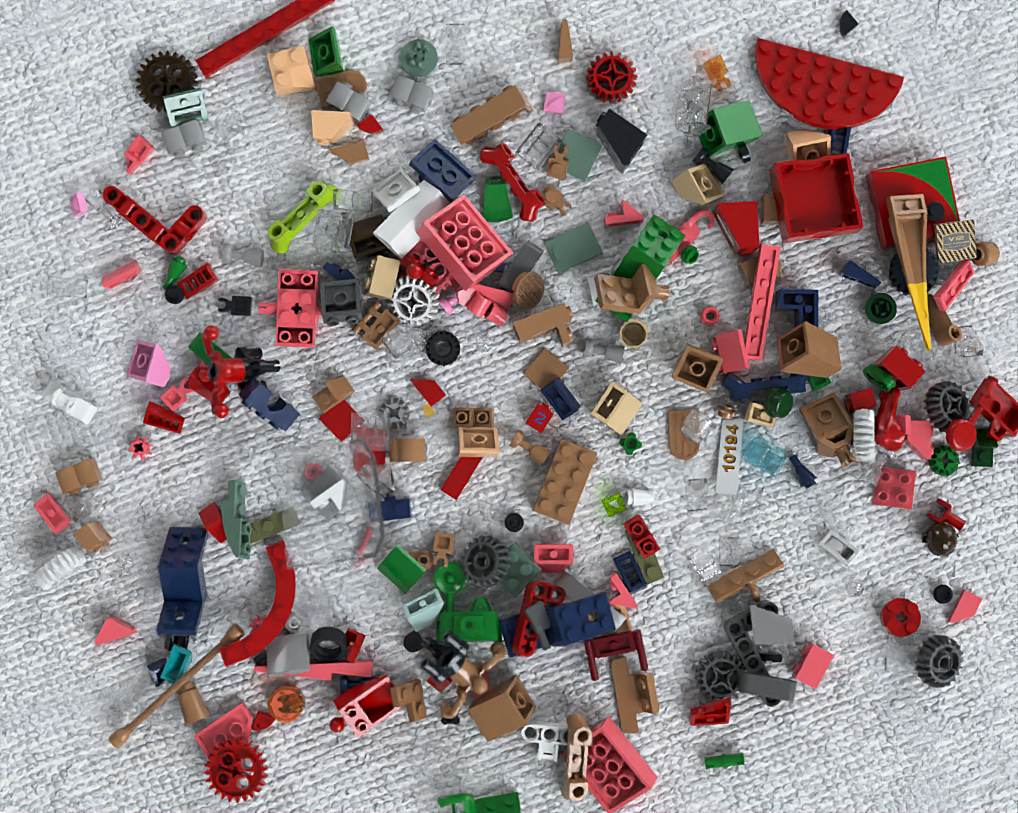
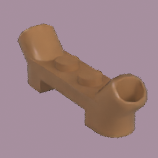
M575 713L569 715L566 719L568 741L564 785L561 787V795L566 800L581 801L588 792L586 768L588 745H592V732L587 727L585 715Z

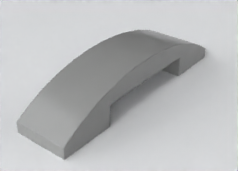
M566 571L555 584L565 590L566 597L571 601L594 595L592 591ZM610 606L616 630L612 632L615 634L626 620V617ZM591 611L589 615L596 619L595 612Z

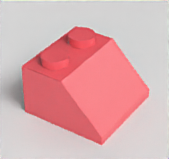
M741 329L713 337V341H711L713 352H716L717 356L724 358L718 370L721 374L749 368Z

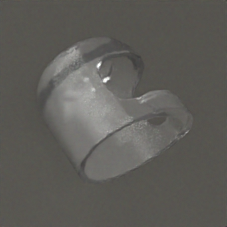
M692 409L682 422L680 431L689 441L700 443L705 439L703 437L705 432L709 428L715 429L717 424L701 415L695 409Z

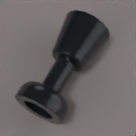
M703 146L692 162L696 165L703 162L712 169L711 173L723 184L734 169L721 162H714L706 156L708 149Z

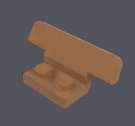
M625 656L615 658L611 662L621 727L625 733H639L636 714L643 712L655 714L660 712L653 673L647 672L629 674L627 658Z

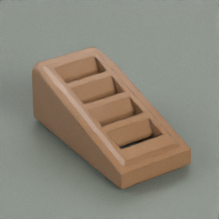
M562 19L558 51L559 64L573 60L572 44L566 19Z

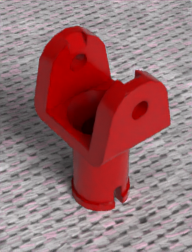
M938 498L936 502L946 509L941 519L931 513H928L926 516L935 523L946 522L958 529V531H961L966 520L952 513V506Z

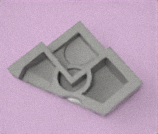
M754 604L750 605L755 645L794 641L792 618L778 615L770 610H764L756 607Z

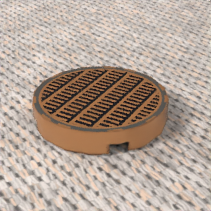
M529 271L521 273L516 278L512 287L514 291L512 300L515 305L522 309H531L541 301L545 288L541 275Z

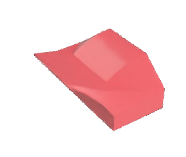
M534 544V562L538 564L543 573H564L565 569L573 564V544Z

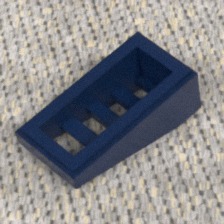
M851 127L844 128V132L829 129L831 155H836L832 154V150L842 151L841 154L847 153ZM835 135L843 136V140L834 139ZM833 143H841L842 147H835Z
M853 261L846 262L838 275L872 288H876L881 284V281Z
M631 551L613 558L630 595L647 588V583ZM630 559L631 562L620 565L621 562ZM631 566L634 567V569L626 573H624L623 571ZM635 573L637 574L636 577H634V578H632V579H630V580L627 579V577H629V576H631V575H633V574H635ZM640 580V582H641L640 584H638V585H636V586H634V587H631L630 584L635 583V582H637V581Z

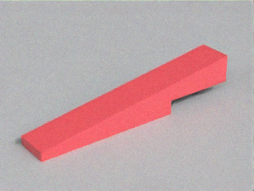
M374 659L355 660L354 663L347 660L334 663L309 662V671L296 675H291L290 673L283 675L329 681L333 679L334 673L371 677ZM267 664L254 666V672L267 673Z

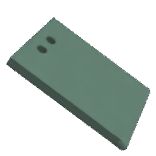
M589 222L544 242L558 274L603 254Z

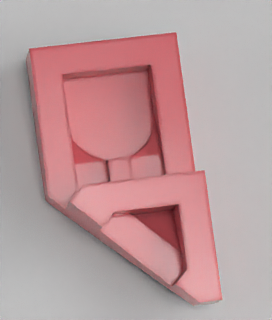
M138 135L127 149V152H124V156L127 159L126 173L132 174L155 149L142 135Z

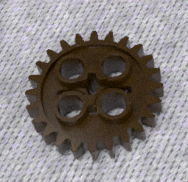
M168 50L165 55L159 51V57L151 54V61L145 58L147 65L140 64L143 71H137L141 78L135 79L137 83L141 84L136 89L142 91L139 93V96L144 98L143 102L149 104L151 109L156 107L158 112H161L163 108L166 114L163 96H166L167 92L168 95H172L176 88H180V92L193 90L195 89L194 86L199 85L194 80L198 78V75L193 73L196 69L194 66H190L191 62L189 59L185 61L184 55L178 58L177 52H174L171 56ZM162 69V73L160 75H154L156 70ZM176 70H181L179 76H173ZM160 87L161 92L154 95V90Z

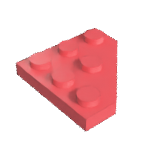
M242 702L196 733L194 738L207 757L209 754H213V748L219 749V743L222 742L225 745L227 739L232 743L233 739L237 737L238 743H240L245 738V744H248L254 717L244 702ZM226 754V761L232 763L233 757L230 754ZM235 766L234 769L236 770V774H238L240 771H238V767ZM221 774L222 780L229 782V776Z

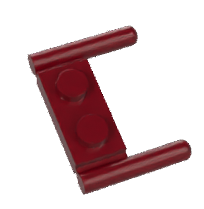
M641 629L583 641L593 681L599 679L595 658L598 659L637 650L641 670H648Z

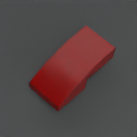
M640 514L623 523V526L644 559L661 550Z

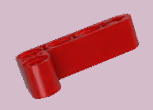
M543 581L527 584L512 644V651L516 656H532L538 641L537 633L534 632L524 610L538 601H541L544 607L546 603H562L566 598V592L562 587ZM536 585L539 587L538 595L534 591ZM553 591H555L557 594L555 600L552 597ZM527 624H529L531 628L529 633L526 632Z

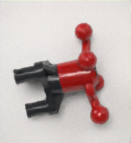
M209 325L202 333V341L206 354L211 359V363L208 367H204L199 371V378L203 382L212 381L215 388L211 396V412L217 418L223 419L228 416L229 407L226 404L219 403V395L225 391L226 384L237 383L239 391H241L252 377L257 378L265 374V372H279L281 366H275L280 364L279 360L265 361L261 359L263 357L261 348L247 349L246 347H237L234 358L222 359L221 353L214 351L211 341L218 338L219 330L216 326ZM261 380L260 382L267 387V383Z

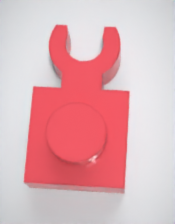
M187 378L182 380L179 388L173 385L159 397L172 412H175L188 400L185 397L186 394L194 392L191 388H185V384L188 383Z

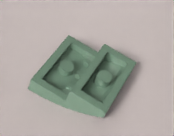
M567 129L558 151L564 152L565 146L569 147L568 153L564 156V159L569 160L567 174L585 182L602 145Z

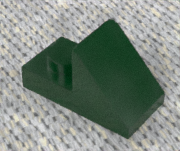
M976 428L977 435L976 441L972 446L971 466L993 467V448H998L996 440L987 436L988 429Z

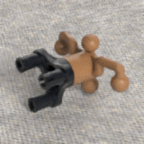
M447 631L442 637V641L450 647H446L443 644L440 645L429 635L425 637L430 644L423 640L421 645L433 654L436 664L429 658H425L421 662L420 668L428 673L437 684L450 677L459 685L456 690L458 698L455 704L445 703L440 709L442 717L446 719L456 717L466 700V693L473 690L477 694H483L487 691L488 684L483 679L482 673L490 670L505 656V645L503 643L494 642L490 647L493 657L487 662L480 661L474 665L466 658L469 644L465 640H460L451 631Z

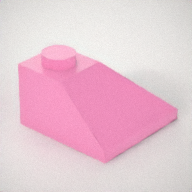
M137 340L127 376L165 387L170 377V366L160 345Z

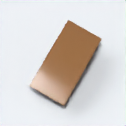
M453 408V427H494V408Z

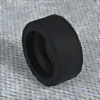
M335 627L319 628L311 636L310 653L321 662L334 663L340 661L347 652V636L343 631ZM332 641L338 644L339 647L328 649L323 648L318 643Z

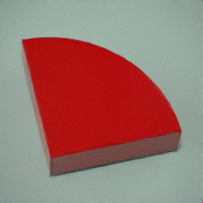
M372 114L357 124V127L362 132L377 134L383 131V128Z
M258 710L252 730L260 731L268 728L273 724L276 717Z

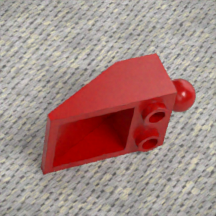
M384 675L348 689L336 697L333 702L342 717H335L330 721L329 727L331 731L335 733L342 732L345 724L348 723L359 738L399 710L401 707H393L390 688L394 687V684L389 677Z

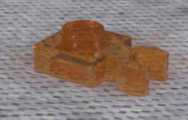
M721 54L702 63L710 81L716 79L715 86L718 91L722 90L721 82H725L727 87L731 86L730 80L724 76L729 71Z

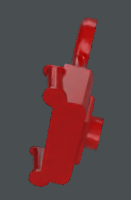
M988 376L987 379L984 378L970 399L969 403L975 409L969 418H958L948 425L945 437L951 449L966 451L974 445L977 435L974 423L980 414L990 422L987 431L989 438L999 441L1004 436L1015 437L1018 433V402L998 384L999 381L995 377Z

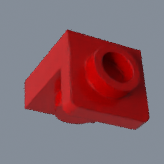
M348 628L345 634L348 641L347 652L350 653L347 661L354 663L366 635Z

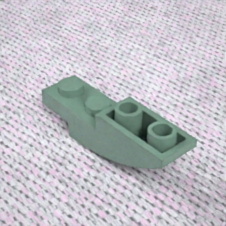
M229 480L228 500H221L224 532L236 558L249 559L252 527L251 520L244 519L246 513V483Z

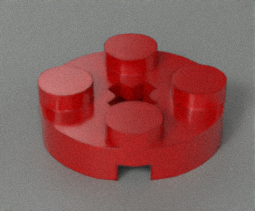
M896 598L889 601L882 608L880 619L883 627L892 636L907 637L918 630L921 623V614L917 604L905 598ZM900 612L905 616V620L900 623L899 619H896V615H899Z

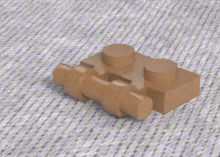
M377 301L372 306L369 305L366 309L367 312L363 315V320H358V323L352 329L356 334L363 329L366 333L361 338L376 351L401 322L387 309L381 314L377 312L382 306ZM374 316L377 318L371 327L367 326L368 321Z

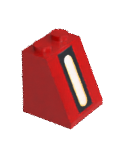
M757 201L718 203L712 210L713 215L733 253L740 254V257L751 256L752 253H755L760 248Z

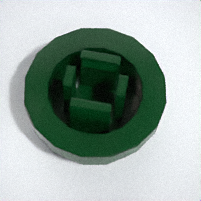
M886 293L872 295L865 304L867 318L876 324L890 322L897 312L895 300Z
M775 387L766 399V414L772 418L786 417L793 407L792 394L782 387Z

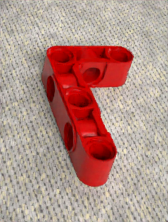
M108 186L103 191V198L107 203L150 240L170 254H178L207 220L206 212L199 206L193 205L182 214L170 229H167L143 207L132 200L131 197L115 186ZM117 192L116 199L111 200V194ZM196 211H200V217L193 220V214ZM146 216V222L140 225V218ZM172 240H175V247L169 249L168 243Z

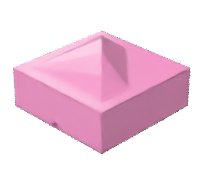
M547 92L543 112L562 115L566 95Z
M76 193L70 198L73 216L80 217L87 211L84 194Z

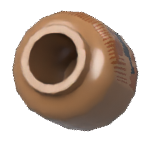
M990 241L976 243L977 258L971 259V261L980 267L994 265L1000 257L999 247Z

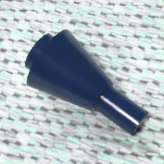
M796 454L791 456L789 459L795 467L800 487L805 486L808 489L816 484L814 480L817 477L801 464Z

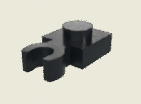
M232 296V301L226 298H218V301L226 303L225 308H218L219 312L226 313L231 310L232 316L251 317L252 297Z

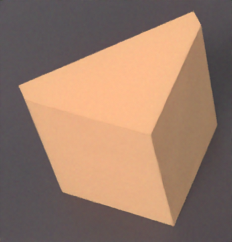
M459 427V457H497L499 455L497 427Z

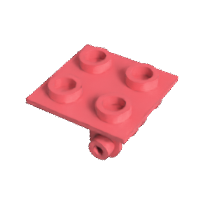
M877 466L873 504L912 509L916 471Z

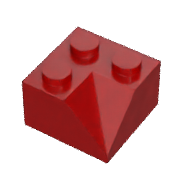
M893 346L873 364L888 373L894 379L895 387L899 388L900 391L911 389L926 371L918 360H912L907 355L908 352L903 347Z

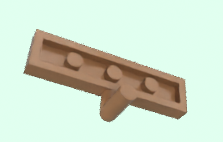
M772 549L706 586L716 603L746 587L750 590L753 601L759 602L761 600L759 590L754 583L783 568L784 564L776 551Z

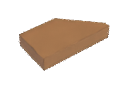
M364 140L330 149L333 155L338 156L351 165L370 160Z

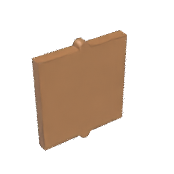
M545 348L523 374L534 382V386L537 385L542 389L555 378L560 377L561 379L569 368L559 360L558 356L555 357Z

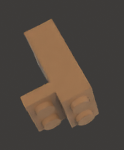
M565 303L515 321L513 322V327L520 344L556 330L563 348L569 346L573 338L570 328L565 327L570 325L573 314L570 307H566Z

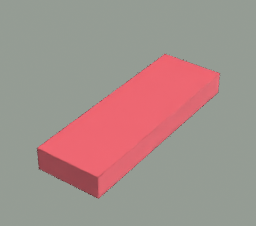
M969 259L960 261L934 295L939 311L945 312L975 273Z

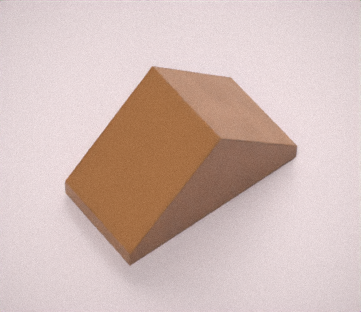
M767 191L761 197L760 224L779 225L775 200Z

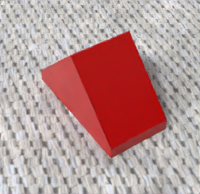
M213 501L199 512V516L205 529L217 541L223 543L227 539L222 522L221 509Z

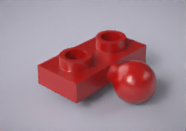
M406 255L402 258L400 263L407 267V275L411 279L421 278L430 286L438 281L439 277L436 276V272L428 266L424 267L420 263L421 260L415 255Z

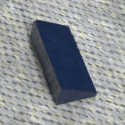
M560 377L555 378L540 390L562 420L577 412L581 407Z

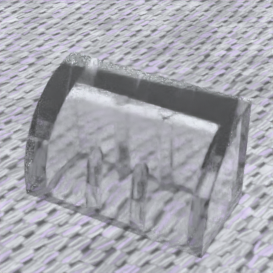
M538 122L516 150V153L529 165L539 170L552 154L554 146L562 140L549 126Z

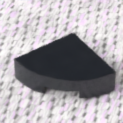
M848 10L843 13L839 22V31L843 38L859 25Z
M779 652L759 653L761 660L764 662L782 661V654Z

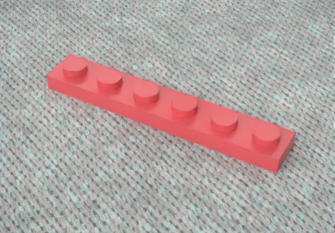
M760 244L744 339L747 358L751 360L762 361L781 249L780 246Z

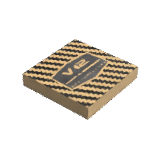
M973 219L934 224L935 249L938 263L977 258L975 223Z

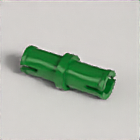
M743 752L729 755L721 753L719 756L704 757L706 769L720 767L728 769L729 766L745 765Z

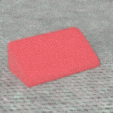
M134 260L103 276L102 286L110 290L140 274L142 271L137 261Z

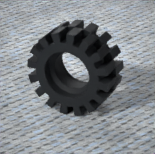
M437 331L427 340L426 354L433 363L439 366H447L458 359L460 344L457 337L451 332ZM441 341L448 342L451 347L450 352L445 356H441L436 352V345Z

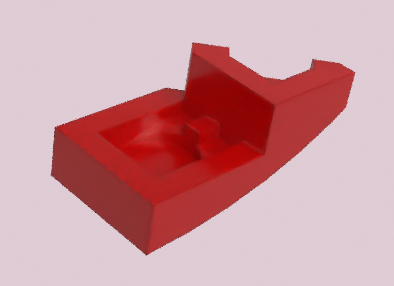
M410 379L431 407L446 396L435 380Z

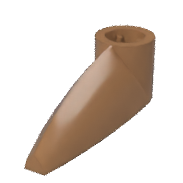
M928 294V313L936 342L940 346H947L959 341L962 338L960 328L952 325L947 312L939 311L934 296Z

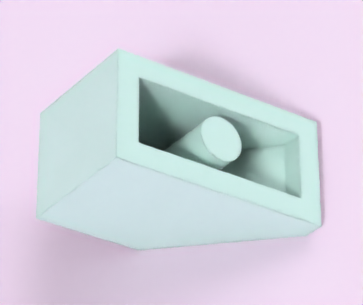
M436 588L402 606L408 621L414 630L418 632L434 623L444 603L439 590Z

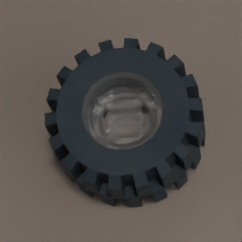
M926 248L927 292L935 285L939 275L938 259H935L933 252H928V248ZM896 252L890 262L889 280H891V285L896 287L897 292L901 291L903 295L907 296L910 292L899 255Z

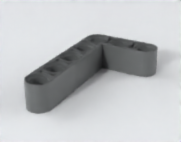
M764 600L756 604V607L762 609L766 605H771L772 611L778 614V607L771 601ZM748 608L726 620L724 630L739 659L743 662L742 664L746 671L769 675L747 633L753 630L752 623L748 624L746 620L747 616L751 614V610ZM737 623L738 630L731 633L729 630L730 625ZM742 640H746L747 647L740 650L738 647L739 643ZM752 657L756 658V664L753 667H749L748 660ZM759 696L769 707H775L780 703L779 699L766 701V697Z

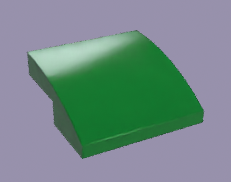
M399 544L394 547L377 567L383 575L405 594L426 571Z

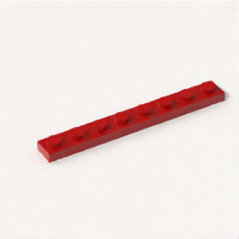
M295 0L195 61L204 76L208 78L335 2V0Z

